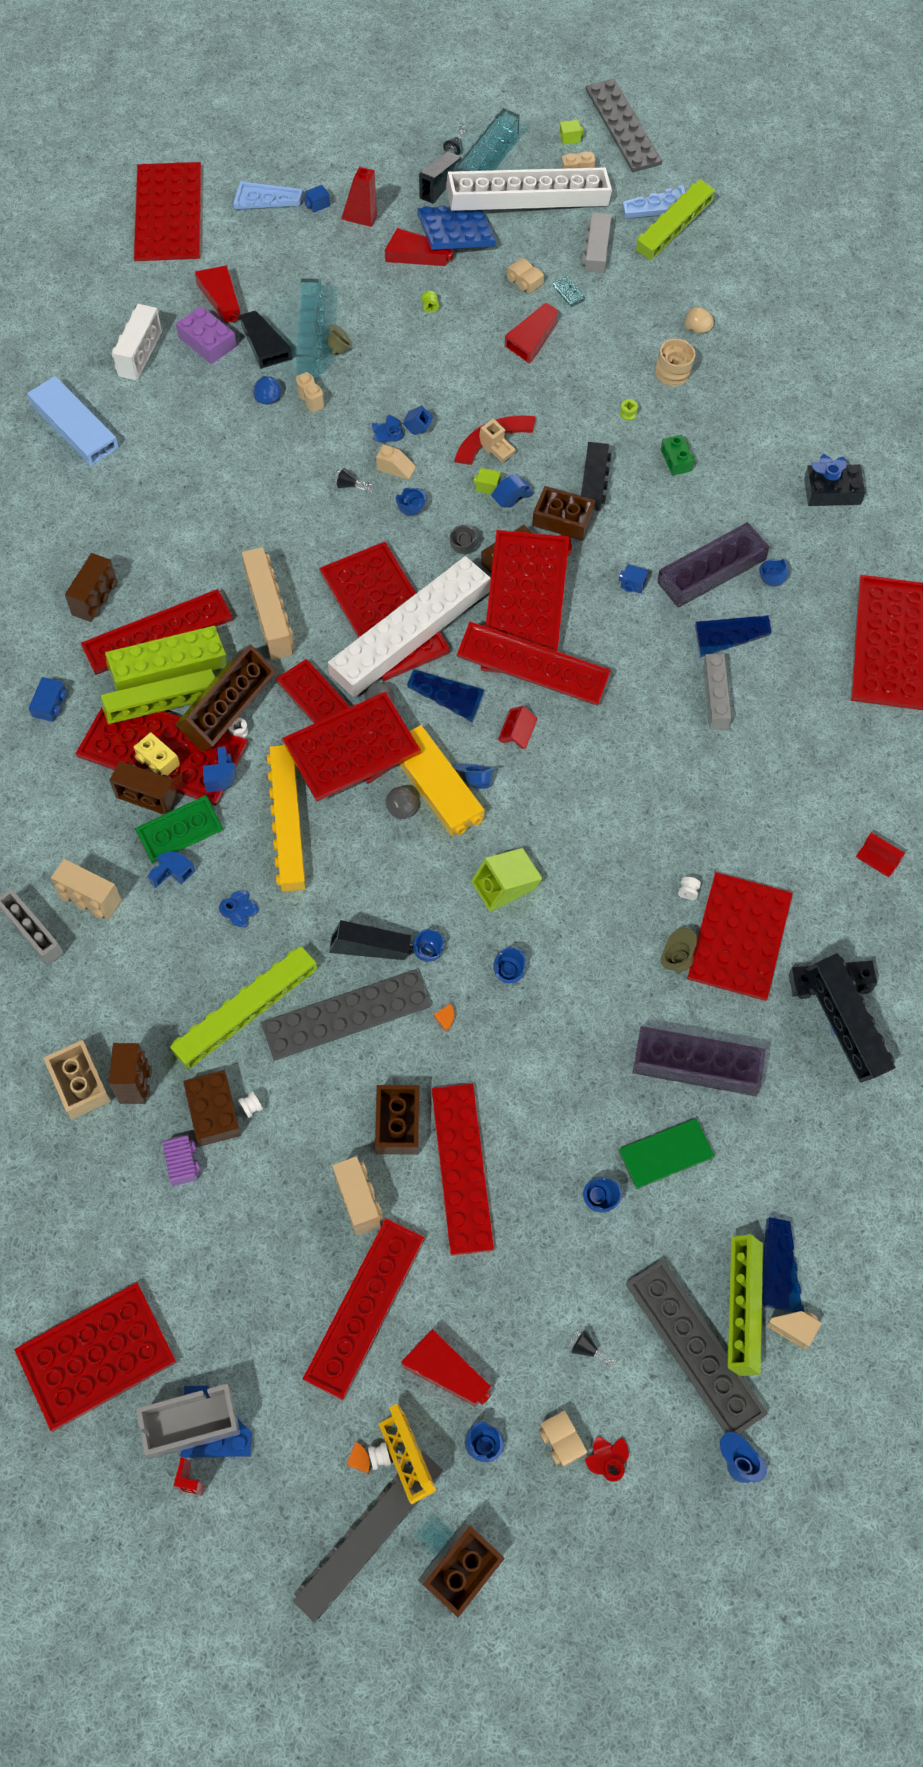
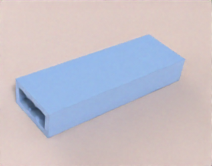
M56 376L27 393L30 404L90 466L119 448L116 437Z

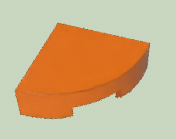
M448 1004L434 1014V1018L445 1032L452 1027L454 1021V1009L451 1004Z
M355 1442L347 1466L369 1474V1456L366 1450Z

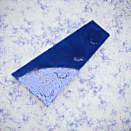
M769 615L697 621L695 623L700 658L706 654H714L771 634Z
M413 669L407 683L408 688L426 698H430L440 706H444L458 716L466 718L471 723L474 720L484 694V689Z
M771 1217L766 1219L762 1270V1306L796 1313L804 1312V1306L801 1304V1287L798 1284L797 1262L794 1259L793 1250L795 1249L790 1221Z

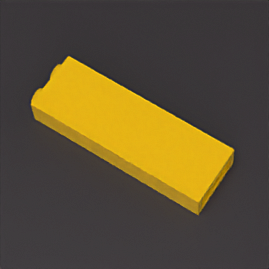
M422 725L411 730L410 733L421 749V754L400 763L399 766L451 837L456 834H463L471 825H479L484 818V808Z

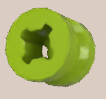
M426 291L421 295L422 306L425 312H434L439 309V302L435 292Z
M626 399L621 403L620 416L622 419L629 421L636 418L637 402L632 399Z

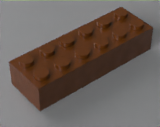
M251 644L238 651L175 725L201 752L213 747L276 671Z

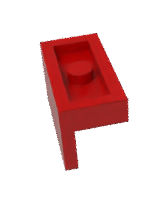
M524 706L511 708L498 740L502 743L513 741L520 748L526 749L537 722V717Z
M871 832L857 853L856 858L885 876L890 877L905 853Z
M181 1457L173 1486L181 1492L202 1496L205 1486L197 1480L188 1479L191 1462Z

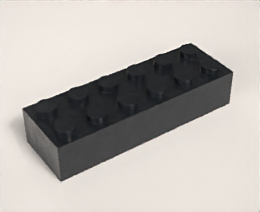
M836 953L804 969L803 971L860 1083L895 1069L894 1058L887 1051L884 1045L885 1040L878 1033L873 1016L868 1014L865 1008V1000L858 994L855 988V980L852 976H849L844 959Z

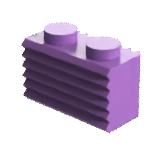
M185 1135L162 1141L169 1180L172 1186L198 1180L197 1174L201 1172L198 1160L194 1161L193 1153H197L194 1140L190 1141L189 1136Z

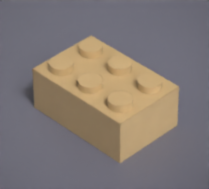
M63 859L51 876L54 888L57 890L60 899L65 902L73 901L79 909H88L99 919L104 917L109 920L122 901L114 883L66 859Z
M83 1040L43 1058L71 1120L111 1102Z
M356 1156L332 1165L334 1176L355 1235L359 1236L380 1228V1221L383 1220L382 1211L379 1203H374L376 1199L371 1182H366L368 1176L364 1162L359 1163Z

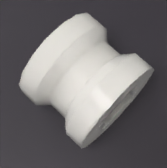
M238 717L228 728L229 734L244 739L248 735L247 723L243 718Z
M683 877L681 880L682 887L679 888L678 895L685 899L696 900L698 897L697 890L700 889L701 885L700 881L693 877Z
M253 1091L248 1094V1097L238 1100L247 1118H250L255 1111L263 1110Z
M386 1442L381 1443L379 1447H368L373 1471L378 1470L383 1465L391 1466Z

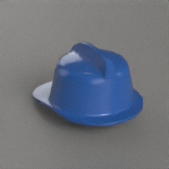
M459 763L453 765L455 770L464 772L467 783L477 789H487L490 787L492 771L496 769V767Z
M735 1432L724 1434L720 1439V1450L727 1461V1470L730 1476L741 1483L760 1482L767 1474V1466L764 1459L741 1435Z

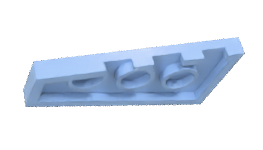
M240 181L233 207L234 209L300 206L303 189Z
M680 185L678 189L674 190L669 188L660 194L655 192L646 198L641 196L624 201L622 205L624 217L635 218L664 214L672 203L675 204L681 194H685L684 186Z

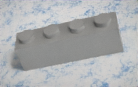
M592 212L591 219H588L587 229L590 231H586L585 241H588V243H585L584 253H587V255H583L582 265H585V271L605 273L612 214Z
M706 654L703 670L709 730L729 729L731 710L725 654Z
M12 888L0 896V911L47 966L64 954L58 942Z

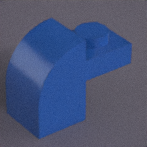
M513 474L502 480L491 496L500 507L511 508L519 497L529 498L534 494V491L530 488V484L527 481L522 480L518 474Z
M218 747L219 764L203 766L204 784L207 792L227 789L236 779L235 763H232L231 754H227L225 747Z
M166 852L157 857L159 866L154 867L150 871L148 878L150 884L155 888L170 875L182 884L195 872L193 863L184 855L177 852Z

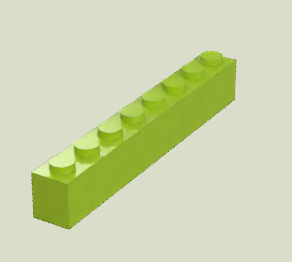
M302 946L292 949L286 958L275 962L265 974L258 975L252 984L240 989L234 998L227 999L221 1008L210 1012L204 1021L193 1025L183 1037L176 1038L170 1046L172 1053L188 1071L318 970L316 962Z

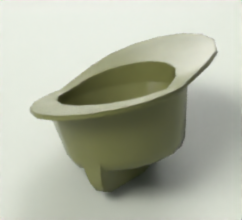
M331 324L326 344L330 347L332 355L335 353L342 355L349 348H352V342L344 330L337 325Z
M680 928L670 935L660 959L661 965L664 968L681 974L682 971L691 967L694 961L693 952L697 942L696 934L692 929Z

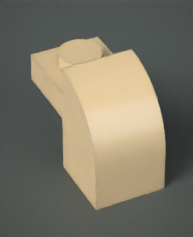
M493 418L481 427L480 442L488 454L492 453L503 463L515 454L516 449L504 439L505 429Z

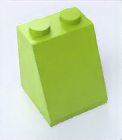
M520 848L485 858L471 882L488 910L492 912L535 890L542 881V877L524 849Z

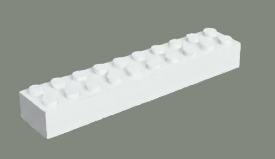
M606 168L448 172L446 184L451 211L608 206L612 192Z
M466 556L328 661L329 675L355 698L485 596L490 590L491 578Z

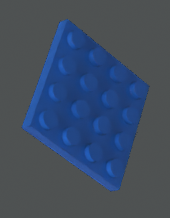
M425 206L417 209V215L431 250L495 246L496 240L483 210L451 211L450 206Z

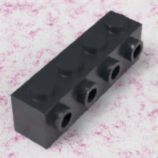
M588 442L581 496L596 500L595 510L601 511V505L605 504L606 493H603V490H607L608 479H605V476H609L610 465H607V462L611 461L612 452L608 451L609 444Z
M873 960L846 963V970L849 976H852L855 980L856 990L860 994L872 992L877 985ZM810 966L791 968L789 980L793 997L799 996L800 999H807L811 995H815L803 971Z

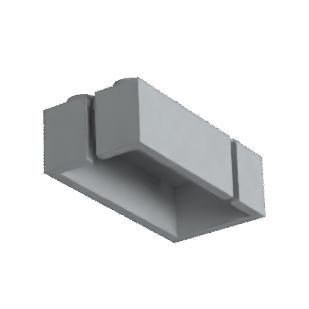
M224 1384L207 1389L211 1397L208 1399L202 1390L136 1408L139 1428L143 1432L141 1439L144 1456L148 1459H153L240 1435L230 1386Z

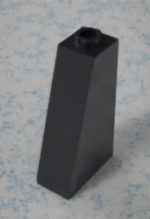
M447 151L419 173V199L431 204L436 202L446 189L448 172L460 171L461 156Z
M256 310L240 315L241 326L260 369L292 360L291 347Z
M340 920L332 933L329 953L405 960L412 953L413 943H410L411 935Z

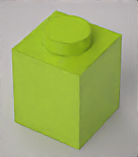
M579 120L560 122L559 135L562 145L581 142V136L584 135L583 126H580Z
M480 468L479 473L475 474L473 485H476V492L491 495L501 482V472Z

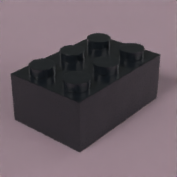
M861 464L847 465L846 469L841 472V477L834 481L828 480L824 475L815 472L812 465L807 466L804 481L808 506L861 505L865 495Z

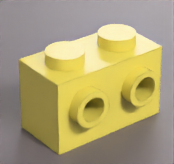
M151 732L134 746L137 761L140 764L145 763L148 769L156 774L168 776L180 765L177 755Z

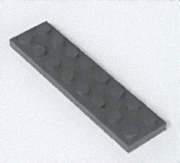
M615 79L587 85L586 91L632 173L662 165L661 158Z
M413 970L263 1021L261 1025L273 1060L276 1061L430 1008V1003L417 970Z
M663 1259L626 1283L627 1288L725 1434L727 1432L740 1434L768 1415L743 1376H739L728 1369V1354Z

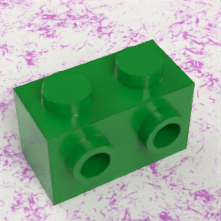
M683 435L662 439L661 452L672 476L691 472L695 464V458L690 453L689 444L684 440Z

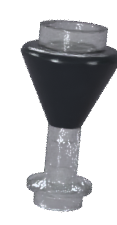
M465 126L457 127L455 138L444 142V153L449 151L460 155V140L468 134Z
M346 468L337 470L335 473L334 483L337 484V488L358 487L365 490V494L372 493L374 483L370 480L367 483L359 481Z
M577 1330L568 1344L572 1348V1354L596 1358L606 1365L605 1371L607 1369L612 1371L618 1361L615 1358V1354L609 1357L600 1351L587 1330L583 1332Z

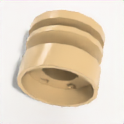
M670 339L662 344L655 366V375L660 382L668 386H679L688 380L696 356L692 345L682 339Z

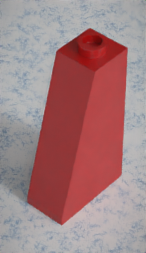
M359 167L353 178L341 220L372 227L377 217L375 170Z
M397 228L385 249V262L446 266L448 261H452L454 252L452 249L431 250L426 236Z
M227 265L195 271L197 286L225 323L240 320V309Z
M544 303L505 335V347L530 364L558 321V310L548 303Z
M433 1329L401 1361V1366L405 1370L474 1407L479 1403L483 1406L491 1397L489 1393L491 1386Z

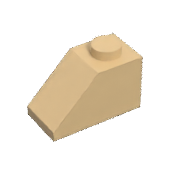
M384 444L376 456L377 470L410 480L416 468L399 449Z
M800 1311L771 1318L766 1326L804 1350H807L822 1323L817 1321L818 1318L812 1313Z

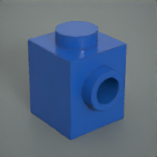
M323 185L305 191V205L313 213L330 207V195Z
M421 405L408 411L402 424L414 435L424 433L428 429L433 416Z
M627 564L625 571L621 570L619 581H621L620 588L627 592L642 593L647 580L648 570Z

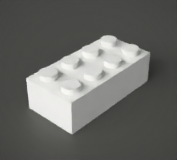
M138 304L136 309L132 311L131 318L126 323L124 332L119 336L118 343L112 350L115 369L119 377L138 380L162 333L157 308Z

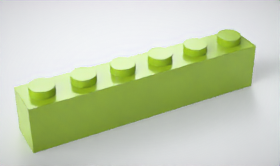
M701 179L693 183L685 194H681L675 204L672 203L669 206L668 211L664 214L662 213L654 224L652 223L644 234L639 235L636 240V251L652 260L713 201L715 189Z
M212 669L102 694L100 695L102 709L108 724L190 705L204 692L215 679Z
M752 1234L731 1237L728 1369L739 1376L761 1375L763 1243Z

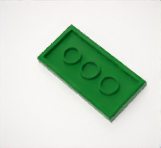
M207 795L135 828L152 864L157 862V857L163 853L179 852L224 830Z
M696 1118L619 1149L620 1156L636 1190L715 1157Z

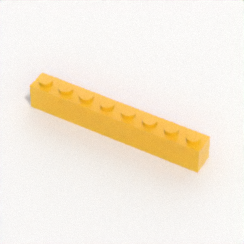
M285 745L269 746L270 754H267L268 766L271 765V771H268V779L273 787L269 788L270 799H274V804L270 805L271 815L275 816V821L272 822V831L277 836V839H273L274 851L278 850V856L274 858L275 867L279 868V874H276L277 886H281L282 892L306 890L295 763Z

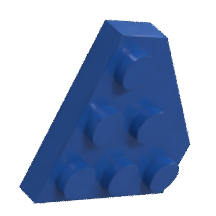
M207 1385L184 1386V1395L203 1390L207 1399L211 1398L207 1391L209 1389ZM237 1418L240 1435L182 1450L181 1457H251L252 1433Z

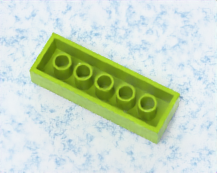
M215 626L105 652L107 667L116 691L208 669L215 671L226 666V654Z

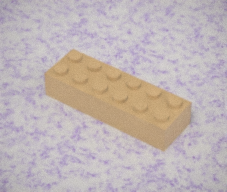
M263 547L242 552L245 574L270 659L272 661L293 656L292 649H295L292 639L293 634L291 627L288 625L287 613L283 609L284 604L282 597L279 595L278 584L275 582L274 570L270 566L269 554H265Z

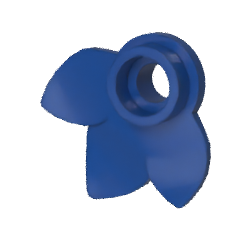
M391 415L387 416L385 423H372V429L375 432L373 439L378 442H387L389 440L395 442L403 437V430L400 427L399 420Z
M822 454L819 462H812L811 465L815 472L824 475L828 480L834 481L841 477V472L846 469L847 463L844 457H839L834 461L826 454Z
M241 890L232 893L230 898L222 900L219 905V911L222 916L229 918L235 926L247 927V917L257 914L259 907L253 901L248 900V891Z

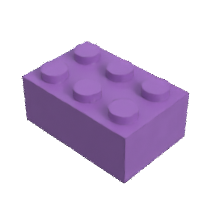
M202 306L176 323L178 337L210 364H213L237 347L235 333Z

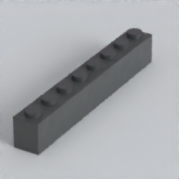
M422 1451L421 1454L435 1484L444 1471ZM408 1461L409 1467L405 1473L411 1474L414 1468L412 1463ZM398 1474L391 1481L394 1485L388 1491L384 1489L376 1498L378 1503L372 1510L367 1508L359 1519L362 1522L356 1528L352 1526L343 1536L345 1539L340 1547L336 1545L327 1555L329 1560L323 1566L319 1564L310 1574L312 1577L311 1581L307 1585L303 1583L295 1591L294 1595L296 1598L293 1602L314 1623L317 1622L419 1502L417 1501L414 1504L409 1502ZM414 1481L411 1488L412 1494L423 1489L419 1481Z

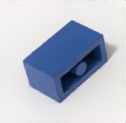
M45 677L41 678L28 708L32 717L54 722L55 717H58L61 713L62 701L67 699L68 691L65 688L64 682Z

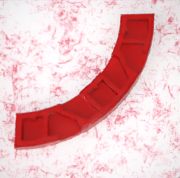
M508 416L496 419V421L505 429V433H533L536 416ZM481 427L473 431L460 445L455 456V463L472 465L476 454L482 447L479 437Z

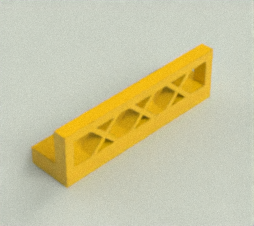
M396 1403L389 1407L392 1416L380 1422L379 1427L408 1500L411 1504H414L437 1490L406 1415ZM396 1424L398 1429L396 1435L388 1434L386 1428ZM398 1442H403L406 1448L403 1455L395 1452ZM406 1461H410L414 1469L411 1474L403 1471ZM414 1481H419L423 1489L412 1494L411 1488Z

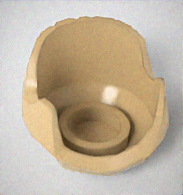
M694 307L686 315L685 328L687 330L692 329L696 334L708 332L714 325L713 316L702 307Z

